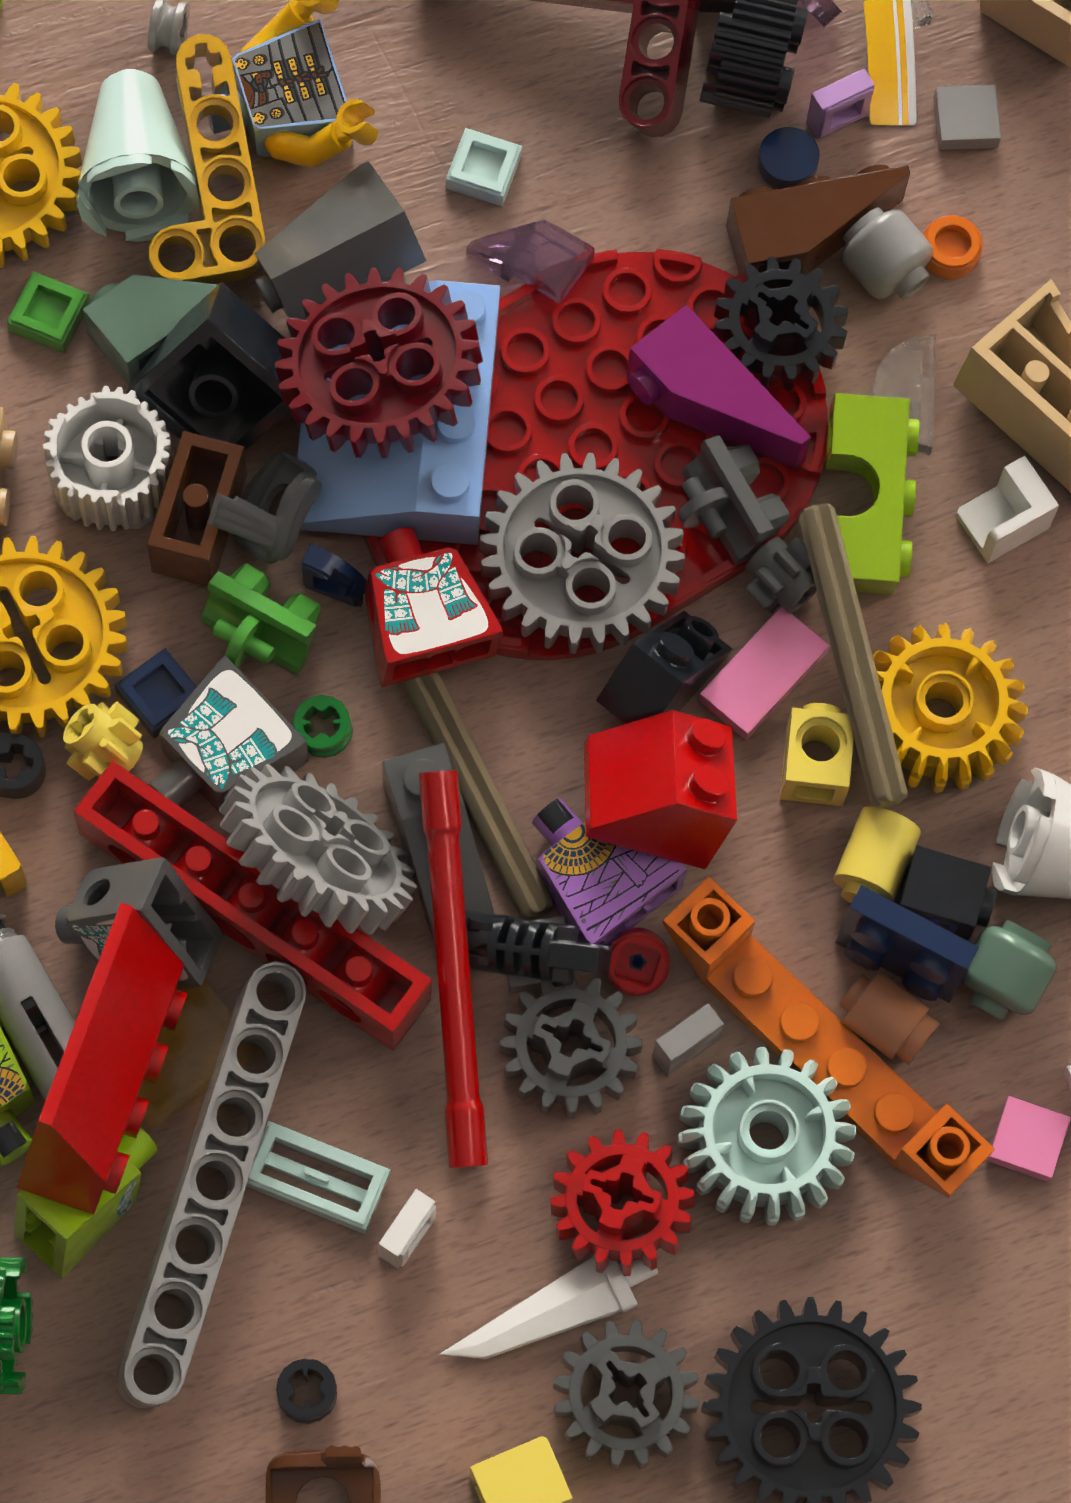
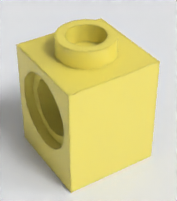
M810 703L804 705L803 709L792 707L786 727L780 800L843 807L850 787L854 735L849 715L841 713L840 708L826 703ZM812 741L822 742L832 750L834 757L827 761L813 760L805 754L802 746Z

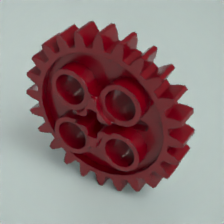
M371 268L368 281L365 284L359 285L355 277L348 273L345 274L346 289L339 293L326 283L322 285L325 301L321 305L304 299L301 303L306 320L288 318L286 321L291 338L278 340L277 345L282 360L275 362V369L281 382L278 386L284 404L289 406L292 419L296 425L305 423L311 440L314 441L326 434L330 450L333 452L339 450L349 440L351 441L355 458L362 457L368 444H377L381 457L387 458L391 442L400 441L403 448L408 453H411L414 450V435L421 433L428 440L435 442L437 435L434 424L439 420L447 425L455 426L458 422L453 405L470 407L472 405L468 386H476L481 383L477 365L483 362L478 341L479 337L474 319H468L465 303L462 300L452 302L449 288L445 284L431 292L428 277L422 273L411 285L406 284L402 268L395 270L389 282H381L377 268ZM398 325H408L402 329L392 330V328ZM344 344H347V345H348V346H346V347H344V348H342V349L332 350L333 348L337 347L338 345H344ZM416 375H427L420 380H409ZM356 395H367L360 400L349 401V399Z

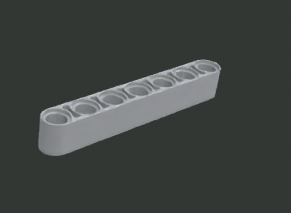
M271 962L263 964L244 982L238 993L117 1368L116 1384L118 1391L127 1403L136 1408L150 1409L170 1401L178 1394L184 1383L305 1002L306 986L304 979L294 967L287 963ZM269 981L281 986L287 998L285 1010L277 1012L263 1007L258 1001L256 994L258 983ZM246 1042L254 1043L262 1048L267 1057L265 1072L259 1074L249 1073L240 1066L236 1056L239 1044ZM226 1104L235 1105L244 1112L248 1124L247 1131L243 1136H229L220 1129L216 1120L219 1106ZM200 1168H216L226 1177L228 1187L224 1199L210 1200L199 1192L196 1185V1175ZM193 1230L201 1234L205 1239L208 1249L203 1263L197 1265L189 1264L183 1261L177 1254L175 1243L180 1231ZM167 1293L181 1298L187 1309V1318L183 1327L180 1329H168L156 1319L154 1309L159 1295ZM142 1358L155 1359L165 1369L167 1375L166 1385L157 1395L146 1394L135 1384L133 1377L134 1368Z

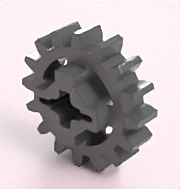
M574 974L572 984H564V988L558 990L555 989L551 982L541 980L540 998L536 1000L532 995L524 991L518 996V1005L524 1013L523 1016L516 1013H507L504 1018V1027L516 1035L500 1039V1053L515 1056L514 1059L505 1065L504 1075L506 1079L523 1077L524 1081L519 1088L518 1097L522 1100L530 1098L535 1093L542 1096L541 1113L547 1115L555 1102L564 1104L567 1119H574L578 1104L586 1102L589 1109L596 1115L601 1113L602 1094L606 1093L618 1101L623 1097L625 1089L618 1079L619 1076L625 1079H635L639 1066L631 1059L626 1058V1056L639 1054L642 1050L641 1038L627 1036V1033L636 1027L638 1018L636 1013H627L621 1016L618 1014L623 1000V995L619 991L610 995L606 1000L599 996L600 979L594 978L586 990L577 988V980ZM572 1007L571 1011L554 1018L544 1015L557 1008ZM596 1016L610 1030L614 1047L610 1046L611 1041L600 1037L594 1024ZM570 1035L581 1039L580 1049H576L572 1057L564 1056L560 1053L561 1043L565 1044ZM527 1045L532 1046L531 1051L542 1055L547 1066L545 1077L533 1065L528 1054ZM587 1074L598 1077L583 1085L569 1086L570 1081Z
M613 1320L606 1322L604 1339L599 1342L592 1334L585 1331L580 1336V1343L585 1353L580 1356L577 1353L566 1351L562 1357L561 1362L568 1370L573 1372L572 1375L557 1376L553 1384V1389L560 1393L568 1394V1399L555 1405V1417H572L574 1421L567 1429L564 1436L565 1439L571 1442L584 1436L589 1441L584 1458L589 1461L597 1456L601 1449L610 1452V1468L615 1470L619 1468L623 1456L632 1454L634 1462L639 1469L646 1468L648 1450L654 1448L664 1458L670 1456L673 1449L667 1436L671 1433L686 1439L691 1430L687 1422L679 1417L680 1413H695L699 1408V1400L692 1396L684 1395V1390L694 1386L698 1381L697 1372L687 1371L680 1373L678 1368L687 1355L685 1348L681 1347L670 1353L663 1349L667 1331L662 1328L654 1334L651 1340L642 1337L643 1329L640 1320L633 1321L628 1335H620ZM616 1352H634L649 1359L643 1364L621 1361ZM590 1368L593 1372V1378L599 1384L598 1396L584 1408L581 1400V1383ZM614 1381H619L625 1388L636 1384L641 1389L636 1400V1408L633 1409L626 1401L617 1406L611 1401L616 1388ZM668 1381L671 1395L670 1408L666 1418L662 1421L659 1417V1411L653 1405L654 1394ZM609 1425L627 1427L633 1431L636 1438H618L602 1430Z

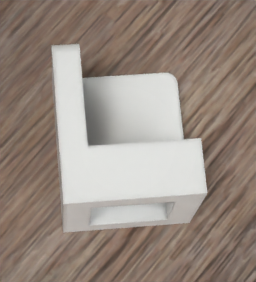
M1023 456L1004 467L996 487L960 506L956 518L988 564L1048 530L1059 504L1026 456Z

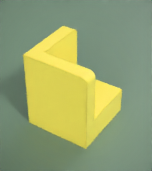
M538 1437L470 1466L469 1477L480 1503L572 1502L573 1497L546 1437Z

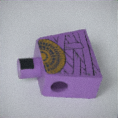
M561 798L552 801L544 807L532 821V824L552 846L538 858L537 870L553 898V906L559 916H564L566 925L579 927L577 941L608 946L618 933L633 928L683 887L687 870L681 863L586 837L585 821L581 822Z

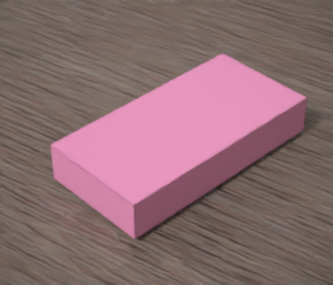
M781 606L700 693L698 701L726 725L731 726L732 730L744 740H747L827 654L830 645Z

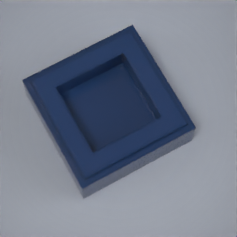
M166 648L115 684L116 693L154 739L159 736L163 726L197 687Z

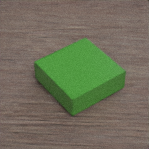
M33 271L7 320L8 331L65 354L84 316L83 308L88 305L90 300L89 293Z

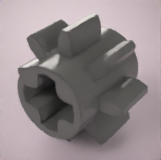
M779 536L772 538L751 557L745 567L754 578L745 590L770 613L780 604L791 614L802 607L817 592L805 542L798 537L789 545Z

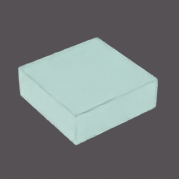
M465 128L446 177V189L503 207L522 156V146Z

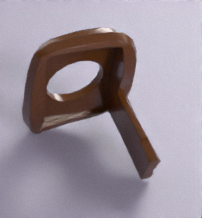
M330 1444L325 1450L284 1452L275 1456L267 1466L266 1503H296L302 1487L312 1479L321 1477L331 1478L342 1484L348 1492L350 1503H381L379 1471L373 1459L362 1454L361 1449L357 1446L348 1447L343 1445L337 1447Z

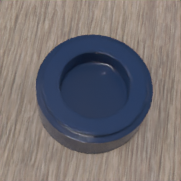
M783 127L772 131L764 138L760 146L758 169L762 178L772 187L783 189L797 186L802 181L814 177L820 157L818 145L810 134L798 128Z

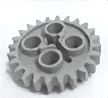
M567 453L562 454L560 469L556 472H552L542 460L537 461L536 480L532 482L529 478L518 472L514 476V489L517 496L499 490L496 505L501 512H487L485 515V528L491 533L480 536V552L490 556L481 560L480 572L483 577L495 578L488 585V597L490 600L508 597L502 606V618L506 621L522 614L524 616L521 627V635L523 637H527L538 627L544 629L545 648L549 649L559 635L567 637L571 654H576L581 638H590L597 653H602L605 635L612 634L622 646L628 644L629 638L628 625L632 624L646 634L650 630L651 618L647 610L664 616L667 612L669 601L663 593L677 594L680 578L672 572L683 570L685 554L673 549L682 545L684 533L683 529L667 528L674 522L676 509L674 506L655 508L660 501L662 488L657 485L642 492L639 489L642 478V471L640 469L632 472L626 479L619 477V459L614 458L608 464L605 471L596 469V460L593 453L587 454L582 468H574ZM568 504H578L583 506L589 512V515L580 520H570L565 518L558 510ZM543 522L549 526L550 530L543 527H535V524ZM619 538H630L636 541L641 549L633 554H622L615 551L610 543ZM585 547L593 551V554L584 552L579 558L571 555V551L579 554ZM541 551L548 554L554 562L544 568H534L527 565L522 558L527 553ZM614 576L628 578L629 582L621 584L615 580ZM592 585L600 588L606 597L595 603H587L580 600L574 591L579 587Z
M266 764L261 772L251 767L245 776L241 774L224 797L225 801L219 808V812L225 816L220 822V827L231 833V836L226 841L227 845L244 852L239 860L241 866L257 868L261 873L256 880L259 885L273 884L279 889L277 900L285 902L293 899L298 902L300 913L304 917L308 916L313 910L319 913L326 927L330 928L335 920L338 919L348 933L353 934L356 928L360 926L366 933L373 934L377 927L386 931L393 922L396 923L413 900L411 895L416 890L417 885L410 880L415 874V870L403 863L408 855L407 852L390 845L395 835L387 830H379L374 825L378 819L377 815L372 813L362 814L357 810L358 800L354 797L343 800L338 796L334 784L330 783L324 789L318 786L316 779L311 773L307 772L304 778L300 780L289 766H285L279 774L270 764Z

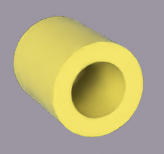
M874 806L863 807L833 878L834 882L843 889L841 892L842 898L852 903L862 885L894 902L921 835L920 828L910 819L891 810Z

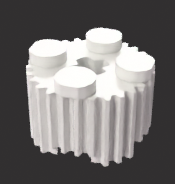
M104 386L102 392L91 393L90 400L86 401L83 397L78 398L77 406L68 404L66 406V415L58 413L57 419L49 420L50 430L45 431L46 443L43 444L46 467L55 499L66 516L71 517L75 521L82 518L83 524L86 527L92 522L96 523L97 530H102L104 525H109L111 531H115L117 525H122L125 530L129 528L140 529L153 521L173 464L169 432H166L165 422L163 420L159 421L156 410L149 412L148 403L145 401L140 403L136 398V392L133 390L128 394H123L122 387H117L115 392H110L109 387ZM109 456L119 457L113 461L107 462V457Z

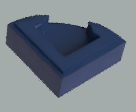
M310 543L302 560L303 585H305V588L351 606L361 607L367 584L364 576L345 560Z

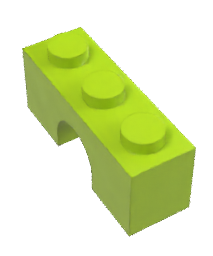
M835 393L829 409L825 469L849 471L857 474L868 484L873 497V506L864 513L855 516L837 515L857 593L892 596L900 577L909 578L912 540H902L903 517H913L916 499V480L905 479L907 456L916 457L920 422L919 419H909L910 399Z

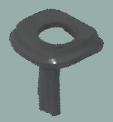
M280 451L257 472L246 486L241 497L236 495L232 499L217 493L207 524L233 534L236 541L262 562L273 564L278 560L283 561L290 555L300 528L322 489V484L317 479L316 471L305 461L286 451ZM286 488L276 516L269 514L268 510L277 493Z

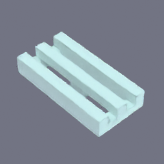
M268 1121L246 1187L366 1235L371 1223V1217L378 1206L381 1193L391 1175V1169ZM275 1142L371 1180L368 1190L271 1152ZM264 1166L361 1204V1207L356 1212L264 1175L262 1171Z

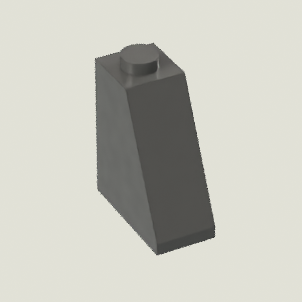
M367 161L356 167L255 252L265 274L256 279L255 282L271 313L282 308L288 318L306 320L301 302L304 299H308L321 305L325 301L322 291V285L325 283L339 293L346 289L345 274L351 273L360 285L367 283L371 268H377L381 282H387L391 279L397 268H402L404 273L427 260L405 211L370 162Z

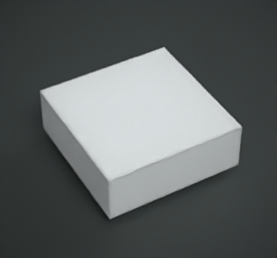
M415 1189L379 1242L380 1258L397 1269L400 1266L404 1267L436 1219V1206L433 1199Z

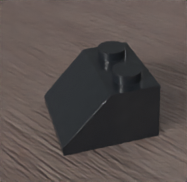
M221 282L180 319L129 385L126 393L128 394L131 390L135 391L139 402H147L149 412L156 410L159 421L163 420L166 428L179 439H181L182 432L186 431L244 446L245 451L290 411L289 406L284 404L278 386L281 382L275 369V362L282 360L277 343L279 339H285V337Z

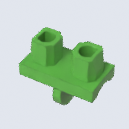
M247 563L243 564L230 576L218 571L208 583L209 597L200 621L213 628L212 635L229 644L225 656L237 668L250 655L266 665L273 661L298 675L308 660L321 611L320 604L301 593L292 594L284 606L267 598L271 582L266 577V574Z

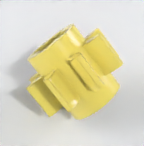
M103 702L99 703L98 706L95 704L83 706L71 717L63 733V740L67 743L65 749L72 754L66 764L88 781L92 780L96 775L100 777L112 761L129 772L139 760L143 749V744L139 740L142 734L134 729L139 719L118 702L114 703L110 708Z

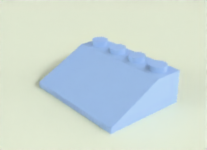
M441 280L429 281L431 292L445 284L449 288L452 302L462 300L465 303L468 319H474L479 337L478 341L483 356V362L477 364L481 383L476 386H468L472 405L470 407L453 405L458 423L455 426H451L438 420L434 424L437 435L435 442L428 440L421 433L413 436L414 450L411 453H408L403 448L400 441L391 442L387 458L381 457L377 444H368L362 457L355 458L351 441L347 440L339 450L333 452L330 450L326 434L313 441L309 438L305 423H301L297 458L305 461L316 471L317 479L321 482L322 489L311 506L300 530L382 537L393 530L411 527L415 530L418 540L478 545L499 318V285ZM398 325L392 328V330L402 329L408 325ZM347 344L338 345L337 347L333 348L332 350L342 349V348H344V347H346V346H348V345H347ZM416 375L409 380H420L427 375ZM356 395L349 399V401L360 400L367 395Z

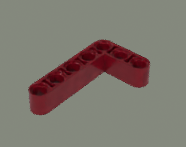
M530 0L632 13L619 92V109L623 117L644 135L662 137L675 129L683 113L701 0ZM659 33H672L674 44L668 55L661 59H650L647 55L649 41ZM650 92L662 93L664 96L662 111L652 119H640L638 116L640 100Z

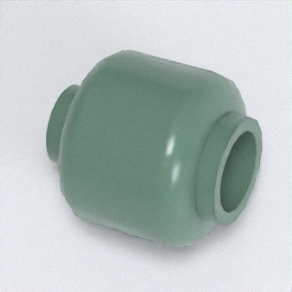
M1009 920L1005 921L1002 928L998 926L985 927L974 943L979 949L962 979V982L974 991L969 1003L1001 1021L1004 1020L1009 1010L1019 1015L1031 1014L1036 1009L1056 973V961L1048 954L1052 944Z

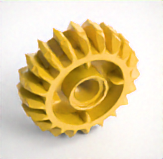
M945 622L939 625L935 638L931 639L927 631L920 624L912 631L911 643L897 634L890 639L888 645L890 653L878 650L873 654L901 768L904 767L911 771L908 777L910 788H916L923 776L932 777L931 786L936 794L943 792L948 777L952 778L961 792L969 788L972 782V773L985 782L992 778L995 771L993 763L1002 766L1006 765L1013 754L1009 745H1018L1023 737L1024 730L1017 723L1024 721L1028 713L1027 704L1016 700L1025 689L1023 680L1006 679L1014 667L1012 658L1001 659L996 662L991 659L996 649L994 640L984 643L980 649L972 645L974 639L972 628L965 629L960 640L952 639L951 630ZM935 698L946 700L954 707L956 715L948 718L938 717L928 709L926 701Z

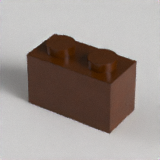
M186 431L182 432L147 543L153 573L208 586V583L218 571L229 532L208 525L207 522L217 493L232 499L236 495L241 497L247 477L244 446Z

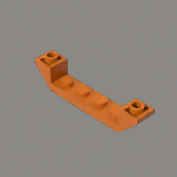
M709 876L663 920L662 924L704 986L779 1058L784 1050L790 1049L794 1053V1059L790 1068L798 1072L802 1071L804 1064L808 1060H815L818 1067L811 1080L816 1085L825 1078H835L838 1083L832 1094L828 1095L827 1100L829 1102L838 1099L849 1100L851 1108L842 1118L847 1123L855 1125L856 1132L890 1165L949 1198L995 1151V1148L949 1104L946 1103L936 1112L857 1035L842 1024V1021L751 935L755 920Z

